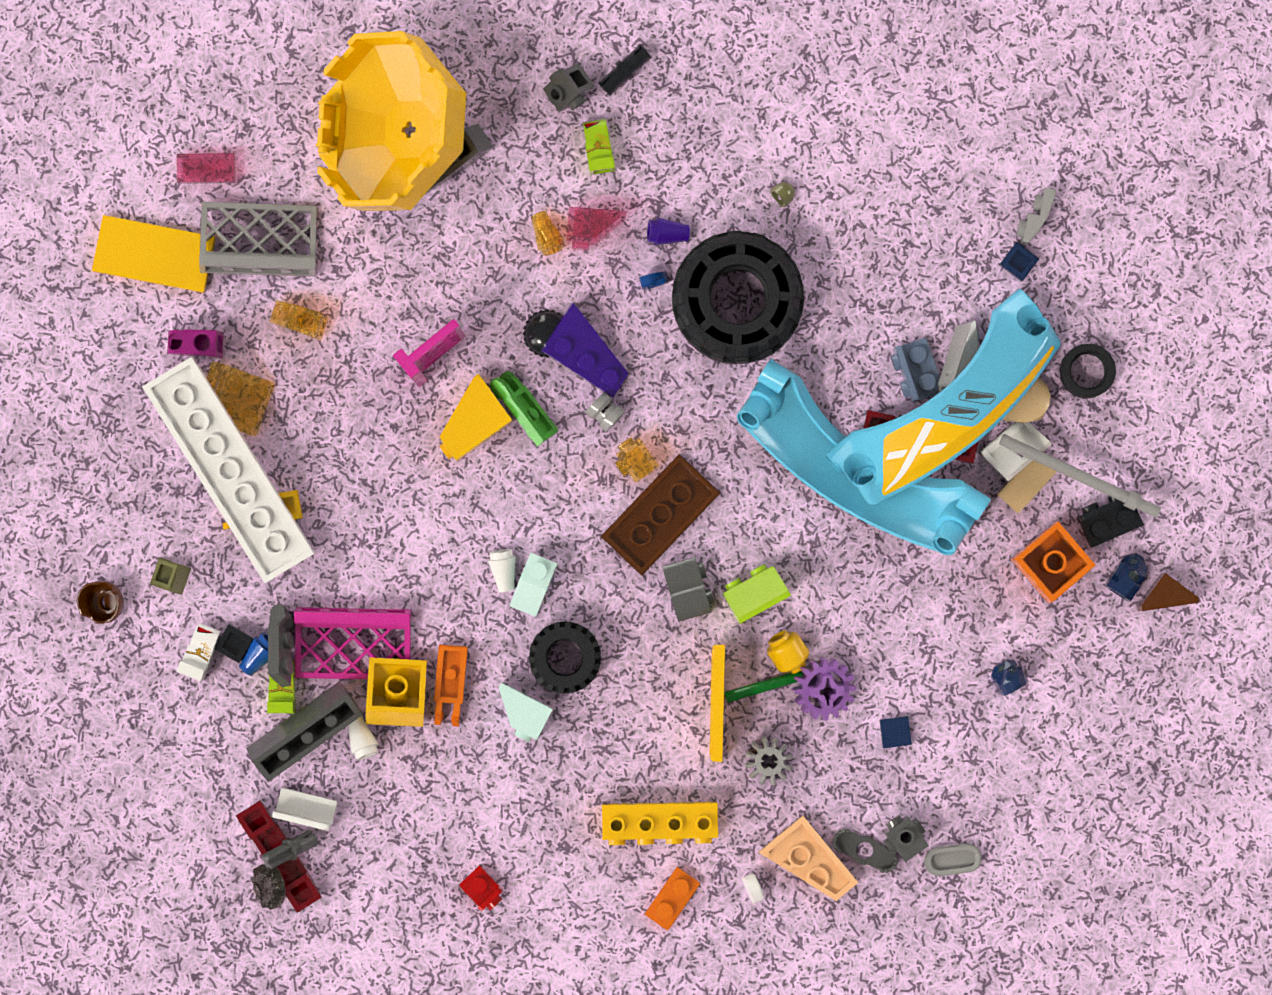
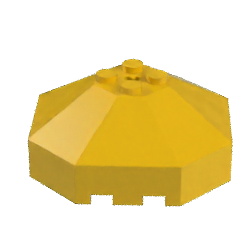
M403 31L354 34L347 42L350 47L342 56L336 55L324 69V76L337 79L338 81L326 95L321 96V101H318V105H320L319 119L321 120V128H318V138L315 147L318 148L319 156L329 169L318 167L317 173L327 186L335 189L339 195L338 200L345 207L361 211L412 210L463 152L466 92L421 37ZM410 123L413 127H416V131L411 133V138H409V134L405 133V128H409Z

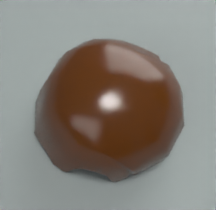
M106 580L86 583L79 590L76 603L81 616L90 618L96 624H104L115 621L122 613L124 598L120 589L115 584Z

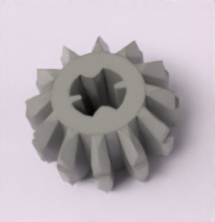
M762 737L763 747L760 748L756 742H752L751 745L757 752L754 754L746 751L745 756L753 758L754 761L747 762L744 765L745 768L756 767L749 776L753 779L761 773L759 779L761 785H764L767 776L770 778L771 785H776L774 775L778 774L782 780L786 779L781 769L792 770L793 767L785 764L784 760L793 759V755L781 754L788 748L786 743L776 749L778 738L774 737L771 746H768L767 738ZM774 754L777 760L773 761L776 765L773 768L770 766L762 767L761 762H764V760L761 758L763 755L772 756Z

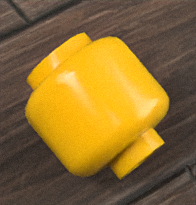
M782 630L769 639L767 655L779 672L786 673L791 671L792 674L801 671L800 668L802 666H806L805 661L809 656V649L798 633Z

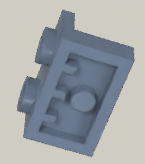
M927 338L895 347L893 349L895 354L890 355L895 371L900 370L904 381L900 382V387L905 399L910 397L913 403L938 394L940 376Z

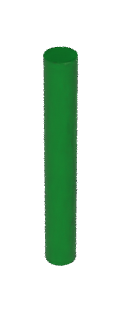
M799 671L795 674L790 672L724 692L727 703L797 683L794 677H802L803 672Z

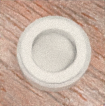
M749 874L742 877L752 903L755 904L762 901L764 894L756 876Z

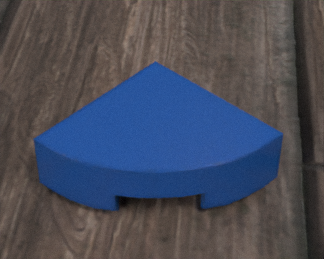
M666 271L639 277L642 290H648L669 282Z

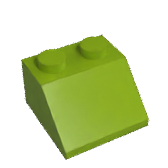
M763 564L750 571L752 575L750 579L742 582L738 578L725 585L727 591L722 593L738 624L791 596L774 566L767 568Z

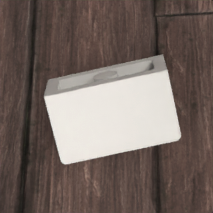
M282 787L277 807L273 811L272 817L329 831L332 827L338 801Z

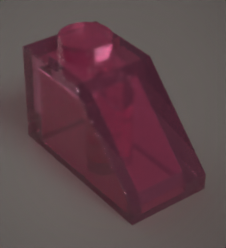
M569 207L567 244H572V249L588 251L589 246L599 244L626 221V211Z

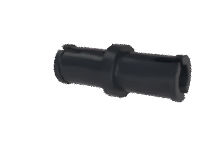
M639 44L622 62L618 60L615 63L616 67L598 84L611 96L627 79L631 80L634 77L633 74L652 57Z

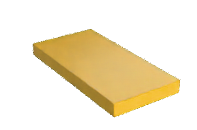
M103 215L92 266L93 272L205 293L209 273H200L199 268L201 234ZM213 236L206 242V251L214 250L216 237Z
M715 644L712 646L709 758L712 762H722L725 645Z

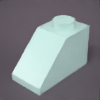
M530 553L510 606L536 617L558 564Z
M502 682L499 686V691L510 725L516 729L514 735L527 742H530L531 738L537 740L553 708Z

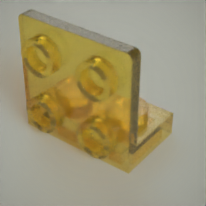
M212 361L206 377L239 431L256 436L273 391L274 383L228 365Z

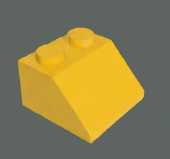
M369 658L366 724L423 727L427 660Z

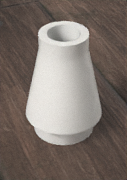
M512 549L490 552L488 563L496 581L498 592L515 590L516 556L513 555Z
M363 716L349 724L351 754L355 755L356 760H363L378 754L377 746L379 744L365 723Z

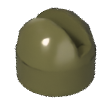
M781 182L770 190L771 196L781 207H786L795 196L793 186L787 182Z

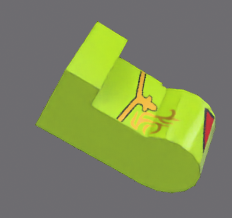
M606 119L583 122L590 175L614 172L615 164Z
M292 660L294 672L291 674V686L281 687L269 676L267 713H296L294 660Z

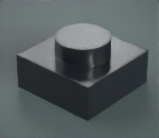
M228 624L214 649L235 662L241 663L254 638Z

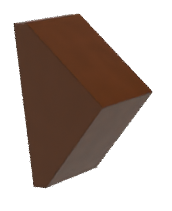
M1161 573L1137 605V609L1139 612L1199 603V598L1168 574Z

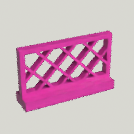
M453 319L409 356L402 348L392 356L417 386L421 387L428 381L422 372L466 336L460 325Z
M297 607L294 611L295 678L368 679V672H363L356 663L366 654L371 658H378L371 649L380 640L393 651L387 658L391 659L396 654L400 659L411 660L412 609ZM302 627H313L321 637L310 646L302 638ZM321 628L329 629L326 632H324ZM334 628H342L350 636L340 647L328 636ZM349 628L358 629L353 633ZM364 628L372 629L379 636L369 647L356 636ZM378 629H387V630H385L383 633H381ZM392 629H404V641L396 648L385 636ZM323 639L335 649L325 661L313 649ZM352 639L364 650L354 661L342 650ZM302 645L307 649L303 654ZM403 646L404 655L399 651ZM310 652L321 665L315 671H302V659ZM337 653L350 664L343 672H335L327 664ZM323 667H325L329 672H319V671H320ZM353 667L357 672L348 671Z

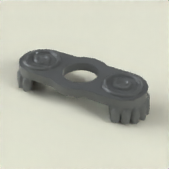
M850 829L839 830L835 833V837H833L834 849L838 853L842 852L852 857L859 864H868L880 870L881 873L892 872L898 864L896 853L892 855L888 848L877 844L871 837L860 836L850 831ZM862 842H868L873 847V853L867 859L860 858L856 852L857 846Z

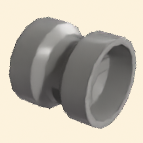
M604 392L592 403L585 413L590 418H595L599 421V426L607 432L623 416L625 411L620 406H615L611 402V397Z

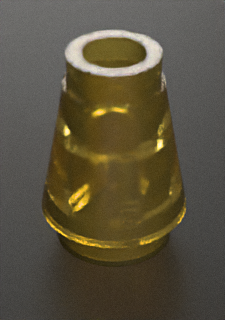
M542 211L534 214L531 220L537 249L542 252L543 256H549L561 251L564 248L562 243L564 238L547 212Z

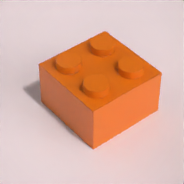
M1059 521L1053 522L1010 559L1047 603L1054 602L1096 566Z

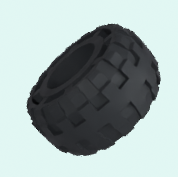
M728 231L705 239L684 258L673 283L672 309L675 321L682 335L699 353L722 363L734 365L749 364L771 356L792 337L803 313L804 286L795 262L778 243L755 232ZM734 270L753 274L761 282L765 291V304L760 314L755 319L742 324H734L722 319L715 312L711 302V291L717 279L723 274Z

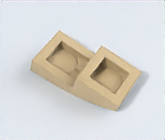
M1033 460L1010 479L997 495L1015 512L1019 513L1057 471Z

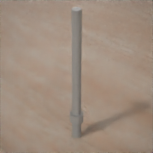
M1003 434L999 442L1000 445L1123 502V506L1129 509L1141 510L1155 518L1160 513L1161 507L1142 499L1141 494L1132 490L1127 492L1006 434Z

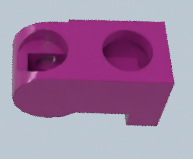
M169 330L167 354L223 359L224 333L217 330Z

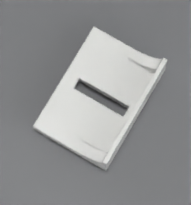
M1014 422L980 452L984 459L1001 476L1009 481L1033 460L1025 456L1021 458L1015 451L1000 445L999 442L1003 434L1042 452L1052 444L1030 422Z

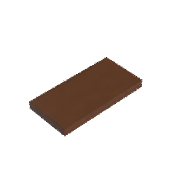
M678 454L600 537L642 576L717 498L720 492L688 461Z

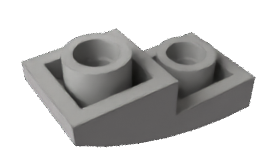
M1044 188L1041 195L1036 194L1033 211L1038 212L1037 215L1028 213L1025 220L1019 221L1016 236L1021 237V245L1026 246L1044 224L1054 201L1055 189Z

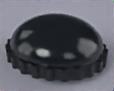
M548 309L545 311L540 310L538 313L535 312L526 321V326L523 328L524 341L526 346L530 348L529 350L533 351L535 355L549 358L541 349L562 318L560 312L556 313L555 310L549 311Z

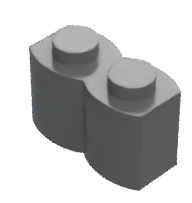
M696 557L662 566L678 622L711 613L710 606H714L715 602L711 589L705 590L702 579L707 578L703 561L697 562Z

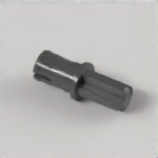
M309 829L291 840H283L282 845L263 854L262 860L267 868L273 869L288 860H296L298 855L318 845L316 835L312 834L313 831Z

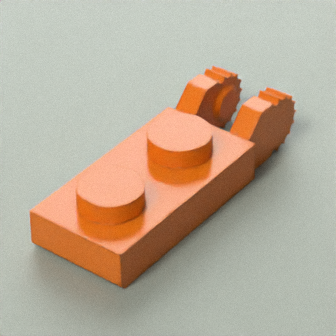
M439 644L434 702H436L434 725H441L443 721V703H454L451 722L452 726L459 727L461 704H463L468 647Z

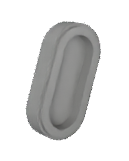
M970 843L934 847L924 857L925 868L935 876L973 872L979 868L982 862L980 850Z

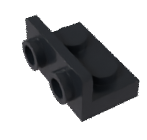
M1109 496L1107 497L1109 503L1099 507L1096 502L1082 508L1083 514L1077 516V519L1090 548H1093L1143 526L1144 523L1138 510L1129 509L1123 506V502Z

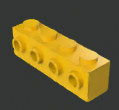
M717 802L602 804V840H608V845H626V840L637 839L638 845L655 844L654 839H666V844H683V839L695 838V843L707 844L712 843V838H718Z

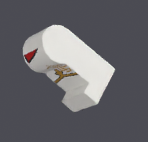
M199 623L176 672L198 681H204L215 653L214 648L220 640L221 631Z

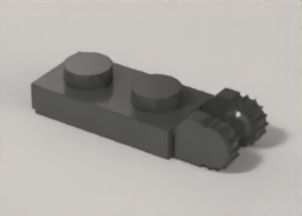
M277 603L270 610L271 615L269 616L268 675L281 687L291 686V674L294 672V665L291 659V648L294 647V639L291 632L295 629L293 614L289 613L283 604Z

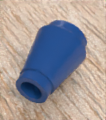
M261 633L259 637H254L242 662L239 664L240 669L249 676H253L255 672L268 663V635L265 633Z

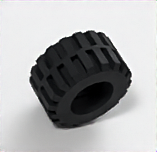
M556 622L546 626L535 636L529 649V663L532 674L540 685H543L550 691L561 694L574 693L588 686L596 677L601 664V650L596 638L587 628L574 622ZM562 640L574 642L582 652L580 667L575 672L567 675L555 672L548 662L550 648L556 642Z

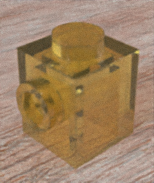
M630 437L618 446L620 451L616 453V457L619 460L615 462V465L624 477L629 474L635 484L659 468V465L640 438L634 441Z

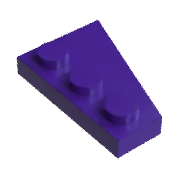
M572 302L541 351L610 397H614L629 373Z

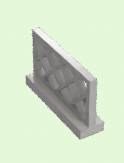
M202 202L200 273L315 277L317 206ZM220 210L227 218L214 227L207 220V211ZM241 211H249L255 218L245 228L234 219ZM270 212H277L284 219L274 229L263 220ZM298 213H311V223L303 230L292 221ZM231 221L240 230V233L229 242L219 231ZM258 222L269 232L260 242H257L248 233ZM287 223L298 233L288 243L277 234ZM207 226L212 230L209 234H207ZM309 230H310V238L306 235V233H307ZM215 234L225 243V246L218 252L206 251V242ZM243 236L254 245L247 253L239 252L233 246ZM271 237H274L283 246L276 254H270L262 247ZM302 237L310 245V255L297 254L291 246Z

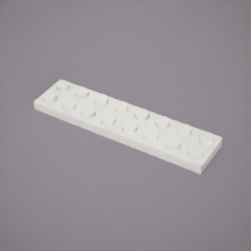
M193 356L142 386L264 583L315 553Z

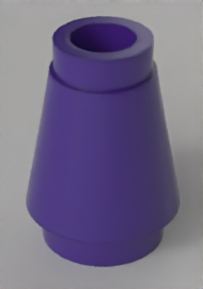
M658 217L655 220L648 221L647 242L654 243L655 246L688 242L689 225Z

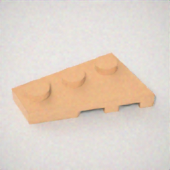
M803 815L759 851L763 856L835 901L858 883Z

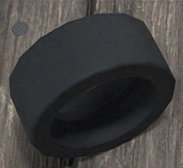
M1092 343L1081 344L1071 349L1062 359L1059 368L1060 380L1064 388L1073 396L1082 399L1095 398L1106 392L1113 384L1116 376L1115 361L1111 354L1102 346ZM1090 354L1096 356L1104 366L1103 380L1095 387H1081L1074 382L1071 376L1072 364L1081 355Z

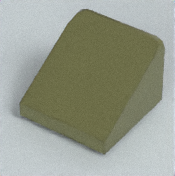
M159 557L150 584L182 595L191 568Z

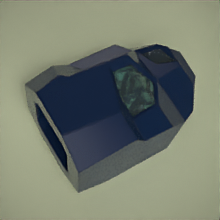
M1137 553L1124 557L1117 564L1104 586L1127 602H1131L1146 578L1147 566L1144 558Z
M1008 659L994 666L990 676L1002 696L1015 692L1029 682L1022 668L1015 661Z

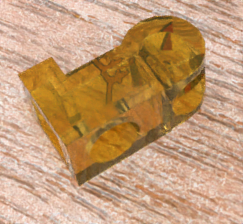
M276 300L269 322L321 341L329 317L318 311Z

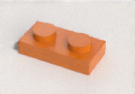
M676 867L644 915L668 931L701 883L679 867Z

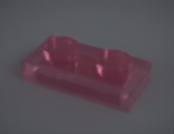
M177 154V183H236L235 154Z

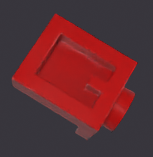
M481 865L459 884L461 889L476 903L477 908L481 912L486 907L491 911L502 900L499 895L503 892V889Z

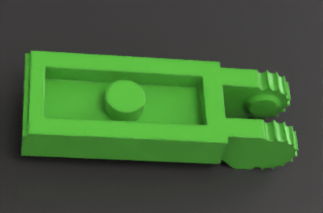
M506 371L501 374L500 378L497 377L490 382V389L494 392L496 398L503 400L511 414L517 419L537 447L558 432V428L527 387L523 386L520 380L515 377L513 372Z

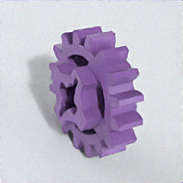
M821 657L819 664L810 660L809 669L803 666L800 668L803 676L794 677L799 682V686L792 688L793 692L799 694L794 700L798 705H802L801 710L805 714L810 712V716L813 719H817L819 714L824 721H828L829 714L838 718V710L840 708L844 711L848 710L845 705L846 701H854V698L849 695L850 691L856 690V687L849 683L854 679V676L846 673L848 668L844 664L839 665L836 659L832 658L828 663L826 658ZM831 672L836 673L840 681L833 680ZM808 696L816 698L818 706L813 705L809 701Z

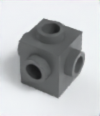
M578 63L565 70L560 68L549 76L551 82L543 90L558 112H561L569 107L571 110H575L586 101L584 96L595 85Z
M898 815L886 823L888 829L883 833L887 838L883 842L892 855L898 853L904 862H907L929 846L922 836L926 831L917 818L911 821L907 815L903 818ZM908 832L907 840L901 841V834Z

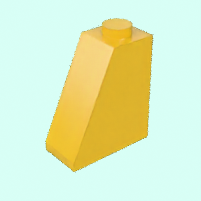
M479 374L473 377L439 437L443 442L439 446L448 459L454 457L457 462L513 422Z

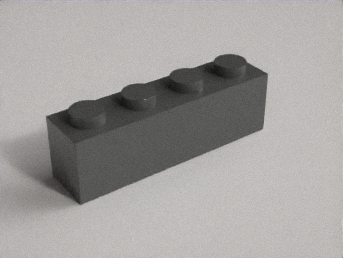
M340 681L246 749L252 763L269 782L363 714L356 701Z

